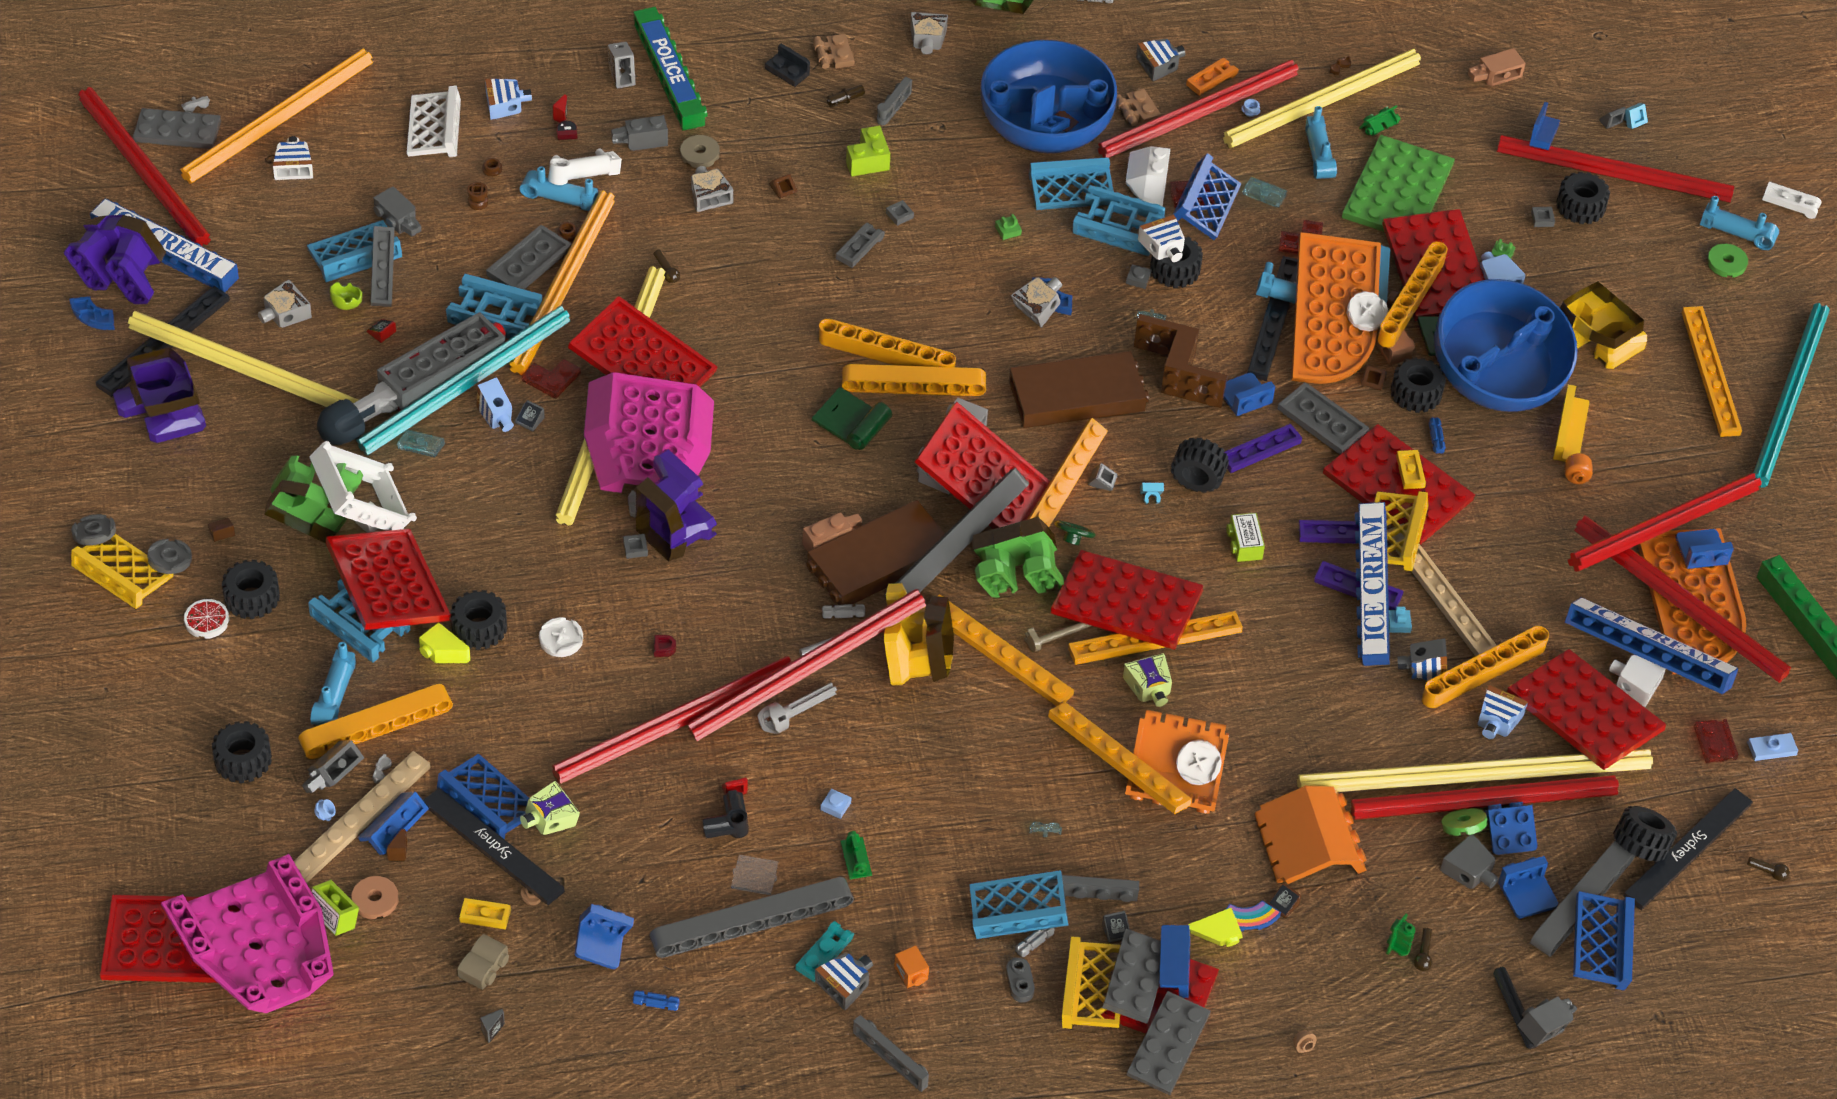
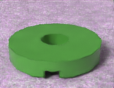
M1718 244L1712 247L1707 257L1709 268L1722 277H1727V275L1732 276V278L1738 277L1745 272L1748 265L1746 253L1741 248L1731 244ZM1724 259L1730 260L1731 263L1725 262Z
M1479 809L1453 811L1441 820L1443 831L1453 836L1461 835L1460 832H1466L1467 835L1478 833L1487 826V815Z

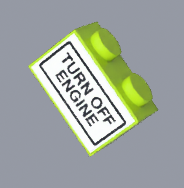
M1257 513L1231 515L1230 524H1227L1226 530L1228 537L1232 539L1231 552L1232 554L1235 553L1237 562L1262 560L1265 545Z
M332 880L313 886L311 892L322 909L325 926L335 936L355 929L359 907Z

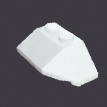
M1150 146L1130 152L1126 184L1137 198L1163 207L1170 149Z

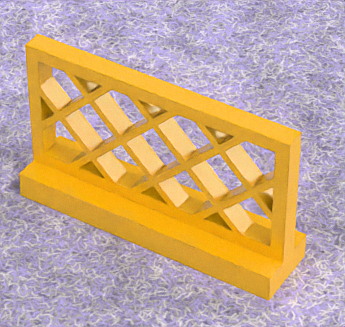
M1419 491L1418 496L1377 492L1374 503L1380 502L1381 499L1392 502L1386 506L1387 526L1393 524L1397 528L1389 533L1387 532V540L1392 543L1387 548L1388 564L1404 565V570L1413 571L1428 510V493ZM1409 502L1413 503V506L1405 510L1401 504ZM1397 508L1400 513L1392 517L1388 511ZM1406 517L1409 522L1400 526L1397 520ZM1401 533L1405 538L1396 542L1392 537ZM1396 549L1401 553L1400 557H1391L1388 554Z
M117 534L111 538L116 545H103L101 543L86 545L83 548L77 546L71 550L72 567L135 609L142 605L143 598L173 577V574L162 573L161 577H151V572L158 571L152 569L148 564L147 554ZM100 551V556H92L89 552ZM103 551H116V556H103ZM119 551H129L132 555L119 556ZM103 562H116V566L109 567ZM119 562H132V566H119ZM135 562H145L148 566H135ZM119 573H132V577H124ZM135 573H148V577H135ZM144 583L149 584V586H147L143 590L137 585H135Z
M1071 937L1062 1011V1028L1072 1029V1024L1119 1028L1120 1014L1113 1012L1115 1020L1104 1019L1101 1014L1107 1009L1101 1007L1096 1011L1090 1003L1098 998L1104 1003L1105 997L1103 994L1107 992L1110 982L1105 975L1112 971L1115 962L1107 955L1112 952L1118 953L1120 945L1081 942L1080 937ZM1085 950L1095 951L1098 956L1089 960L1084 953ZM1103 959L1109 966L1100 971L1094 964ZM1091 968L1096 975L1087 980L1082 973ZM1101 978L1107 985L1098 991L1092 984ZM1088 987L1094 995L1085 1000L1080 995V992ZM1085 1007L1092 1013L1088 1017H1077L1078 1012Z

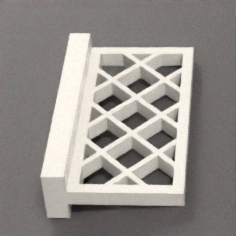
M449 86L448 92L412 95L407 144L408 157L446 152L449 157L457 156L461 105L457 86ZM440 99H446L441 105L436 103ZM421 101H425V102H426V103H425L423 106H421V107H419V106L416 105L417 102H421ZM431 106L436 108L431 113L425 111ZM440 112L445 114L440 119L435 117ZM420 114H423L424 116H426V117H424V118H423L422 120H420V121H417V120L415 119V118H417ZM430 120L435 122L430 127L425 126ZM439 126L444 128L438 134L434 132V130ZM418 129H423L424 131L420 135L414 134ZM429 134L432 135L433 138L428 142L423 140ZM438 140L442 142V146H432ZM417 143L423 144L420 148L413 149Z

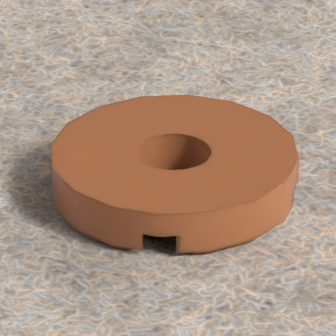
M370 876L362 879L355 885L352 891V901L359 907L358 914L368 919H377V917L381 916L384 918L396 909L398 890L395 884L388 878ZM372 895L381 896L378 901H371L369 899Z

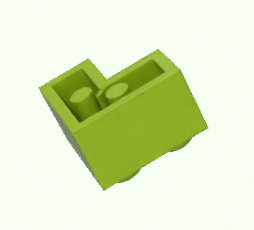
M880 126L862 128L860 144L847 146L846 164L851 177L890 170L891 153Z

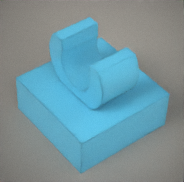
M1638 103L1626 109L1623 119L1627 121L1628 128L1633 129L1648 122L1645 104Z
M1142 483L1140 485V494H1145L1144 503L1148 504V497L1153 495L1156 498V504H1159L1161 500L1160 494L1164 492V483Z
M1396 607V610H1389V633H1411L1410 610H1405V607Z

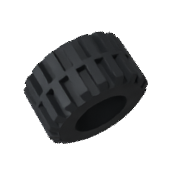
M1589 172L1571 173L1570 176L1567 175L1561 182L1556 201L1557 209H1559L1561 215H1564V218L1570 219L1574 223L1591 224L1592 221L1597 222L1599 218L1604 216L1610 196L1609 186L1605 184L1603 179H1599V176L1591 175Z
M1184 237V246L1181 252L1182 258L1177 262H1172L1169 257L1159 260L1151 255L1150 269L1152 270L1153 278L1158 279L1157 282L1160 284L1164 283L1165 286H1173V288H1178V286L1183 288L1187 284L1192 285L1194 281H1197L1201 271L1203 252L1201 246H1198L1196 241H1192L1190 237Z
M1412 357V360L1405 359L1404 363L1400 362L1398 367L1395 368L1390 389L1394 402L1399 403L1401 408H1407V411L1411 412V410H1414L1415 413H1420V411L1428 412L1429 409L1433 410L1436 405H1439L1446 377L1438 364H1433L1434 361H1427L1422 357L1421 359Z
M1198 437L1197 439H1185L1180 443L1171 464V473L1174 479L1178 480L1180 485H1184L1185 488L1192 489L1195 492L1201 491L1206 493L1207 491L1212 492L1214 489H1218L1229 464L1228 455L1224 453V449L1208 439L1204 440Z
M253 559L251 562L243 560L241 564L235 563L234 567H229L227 574L223 575L222 589L227 609L232 611L233 615H240V618L243 619L246 617L255 619L256 616L261 618L264 617L265 613H271L272 608H276L277 602L280 599L278 578L275 570L273 571L270 565L266 566L265 562L260 561L258 563L257 560ZM251 587L258 588L254 591H243Z
M472 590V593L466 592L463 594V597L459 596L456 602H453L450 612L452 633L469 646L470 649L476 647V650H481V647L488 649L490 645H497L498 640L502 641L504 634L507 632L506 606L502 603V599L499 596L495 597L493 592L488 594L487 590H482L481 592ZM475 618H486V619H487V620L481 621V622L471 621L472 619H475Z
M236 721L234 725L229 723L225 725V729L221 728L218 731V735L214 736V742H212V752L217 772L221 773L224 779L229 778L230 782H235L236 780L239 783H244L245 780L252 782L255 777L258 779L262 777V772L266 773L269 769L268 765H271L272 762L268 734H265V730L262 727L259 728L256 723L251 725L249 721H244V723ZM240 749L251 750L250 752L243 755L233 754L235 751Z
M1628 806V808H1625L1613 831V837L1622 848L1634 856L1649 861L1664 860L1677 836V831L1667 818L1656 811L1640 806Z

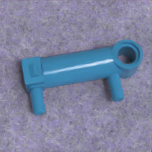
M1316 106L1313 116H1307L1305 125L1313 159L1314 178H1336L1337 164L1335 158L1332 157L1324 116H1321L1322 107Z
M542 166L538 167L537 171H528L520 185V192L527 198L534 199L539 196L581 207V210L585 211L591 209L598 195V189L593 188L592 179L585 180V187L569 183L556 185L548 181V178L545 176V168Z
M1717 196L1711 197L1710 203L1707 204L1700 222L1701 226L1709 229L1715 228L1754 242L1761 250L1772 249L1779 235V229L1773 223H1765L1766 214L1760 213L1757 222L1719 209V206H1717L1719 198Z
M1266 262L1264 272L1258 281L1256 295L1265 298L1269 296L1295 304L1297 283L1274 277L1275 275L1272 274L1273 263Z
M345 642L338 643V650L336 649L318 702H315L310 718L311 724L322 725L338 719L339 708L356 665L355 653L347 651V644Z

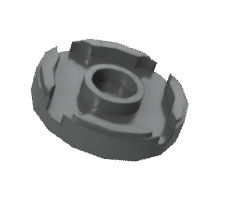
M103 514L85 516L80 519L81 522L78 524L75 522L71 529L74 541L82 545L104 543L111 539L116 532L114 520L111 517L110 519Z
M162 539L154 542L149 547L147 559L152 569L160 573L177 574L190 566L192 553L189 546L180 540L174 539V541H169V539Z

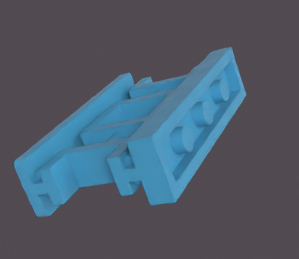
M1089 185L1088 193L1085 196V204L1092 206L1088 214L1078 212L1073 221V234L1149 256L1150 252L1138 241L1139 234L1132 233L1131 229L1132 227L1139 229L1141 225L1165 218V207L1142 201L1139 198L1125 196L1119 192L1105 190L1102 187ZM1099 203L1109 206L1107 211L1099 209ZM1115 212L1129 216L1127 225L1124 226L1111 222L1112 213ZM1137 215L1147 217L1146 221L1136 220ZM1094 216L1104 218L1102 223L1092 221Z
M464 274L462 285L459 286V296L465 298L461 305L450 303L446 309L447 322L457 325L481 312L491 323H500L505 329V338L510 339L529 327V323L523 321L526 315L534 316L542 302V294ZM474 296L482 298L481 301L473 300ZM487 305L503 308L500 315L485 312ZM470 307L476 309L475 313L467 311L468 308ZM513 307L519 308L520 311H519V312L512 311V308H513ZM507 318L514 319V323L507 322Z
M341 579L337 581L340 592L332 599L328 600L323 595H320L318 599L314 597L308 602L312 618L372 663L379 658V652L385 650V643L382 640L394 631L399 636H402L404 632L408 633L411 631L410 625L372 629L375 633L368 638L365 634L369 630H364L362 623L360 624L351 617L356 610L353 603L347 600L350 597ZM342 606L343 609L339 612V615L336 614L334 610Z

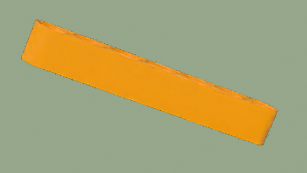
M1433 242L1429 246L1381 323L1377 339L1381 346L1387 348L1396 344L1441 271L1448 250L1444 243Z
M824 319L819 324V342L827 347L895 366L955 367L956 364L955 355L945 350L833 319Z
M848 364L842 369V388L848 392L981 396L986 392V372L979 368Z
M1542 626L1532 627L1430 679L1425 684L1422 703L1426 707L1437 708L1542 654L1548 642V630Z
M436 684L307 729L299 735L298 740L308 759H316L322 757L338 741L352 740L356 745L446 713L452 708L453 703L444 685Z

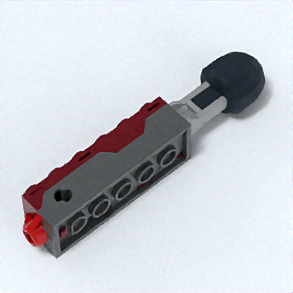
M479 312L377 369L378 384L375 386L374 392L355 403L348 399L338 400L320 413L317 421V430L324 441H329L332 445H342L363 435L365 432L364 422L380 413H391L395 410L400 412L503 344L506 335L504 327L498 322L491 323Z

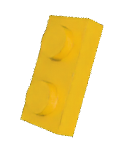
M1418 450L1397 451L1396 458L1403 488H1425L1426 481Z
M464 898L459 917L460 923L506 929L511 905Z

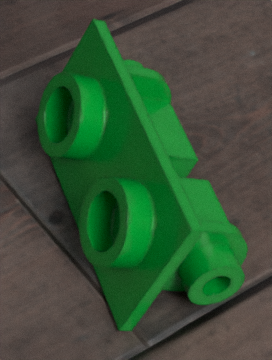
M1397 105L1392 108L1387 106L1375 116L1374 114L1368 115L1363 119L1364 123L1359 129L1365 127V133L1368 136H1374L1384 131L1383 125L1386 129L1397 125L1400 121V116L1394 112Z
M850 831L847 834L846 840H840L849 879L872 876L863 837H860L856 831Z
M1405 914L1401 920L1396 919L1390 928L1392 934L1387 940L1389 946L1386 954L1389 955L1392 950L1400 956H1406L1410 953L1411 942L1416 930L1412 924L1406 921L1408 914Z

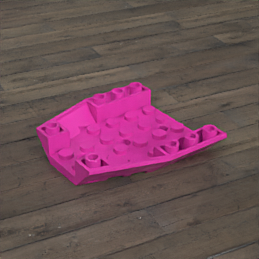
M613 372L589 382L584 437L600 490L622 493L624 483L639 485L647 477L654 483L657 482L660 478L653 467L654 456L665 449H669L699 476L711 451L714 400L695 384ZM654 395L658 400H650L648 396ZM651 429L655 434L650 435L645 430ZM650 464L653 468L646 469L642 465Z
M289 854L268 862L265 873L188 902L183 894L161 902L164 911L192 960L248 1010L269 1013L309 997L334 974L322 909ZM234 905L237 906L240 909V911L234 913L229 911L228 907ZM255 942L260 944L262 948L255 950L249 944ZM279 980L283 983V986L275 987L271 984V981Z

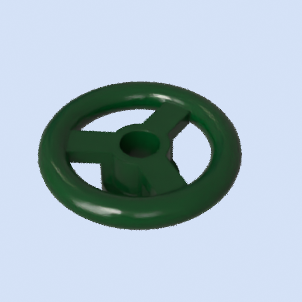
M1057 520L1054 523L1057 528L1066 531L1063 541L1079 545L1081 537L1094 538L1096 536L1094 531L1074 523Z

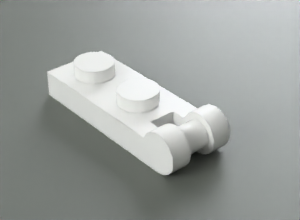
M1772 182L1768 183L1762 199L1803 213L1810 219L1816 217L1817 209L1821 205V200L1818 197Z

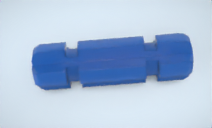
M1438 417L1430 418L1429 428L1431 430L1432 444L1434 445L1433 450L1436 454H1442L1445 452L1446 447L1442 427L1440 426L1441 420Z
M636 990L633 995V1003L638 1005L646 1003V1006L662 1009L668 1007V1010L676 1011L680 1004L679 997L675 996L667 998V995L652 992L645 994V991Z

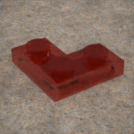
M1303 220L1302 233L1322 235L1323 222ZM1281 231L1279 251L1298 254L1300 234Z
M565 359L552 371L533 363L522 375V381L557 399L579 376L581 368Z

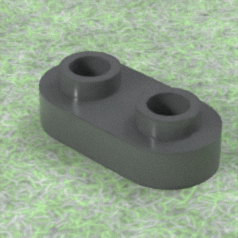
M1023 958L1011 959L1006 968L1011 996L1018 1002H1028L1033 998L1035 990L1030 965Z

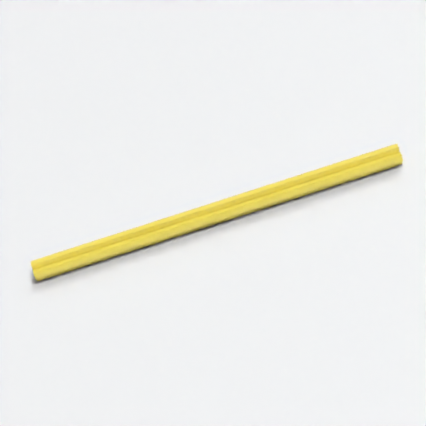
M654 266L648 269L634 306L649 318L665 279V271L662 268L656 269ZM585 438L556 512V521L559 524L565 523L568 526L573 524L594 469Z
M1650 749L1634 750L1605 770L1601 769L1584 754L1300 774L1297 779V787L1333 786L1337 792L1641 770L1651 769L1653 757L1651 756Z

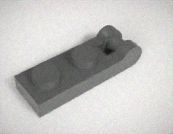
M905 77L901 83H897L893 93L886 97L885 103L878 104L877 123L879 125H886L911 95L912 79Z
M868 222L865 223L836 253V260L853 268L877 242L882 241L885 232L881 229L876 230Z

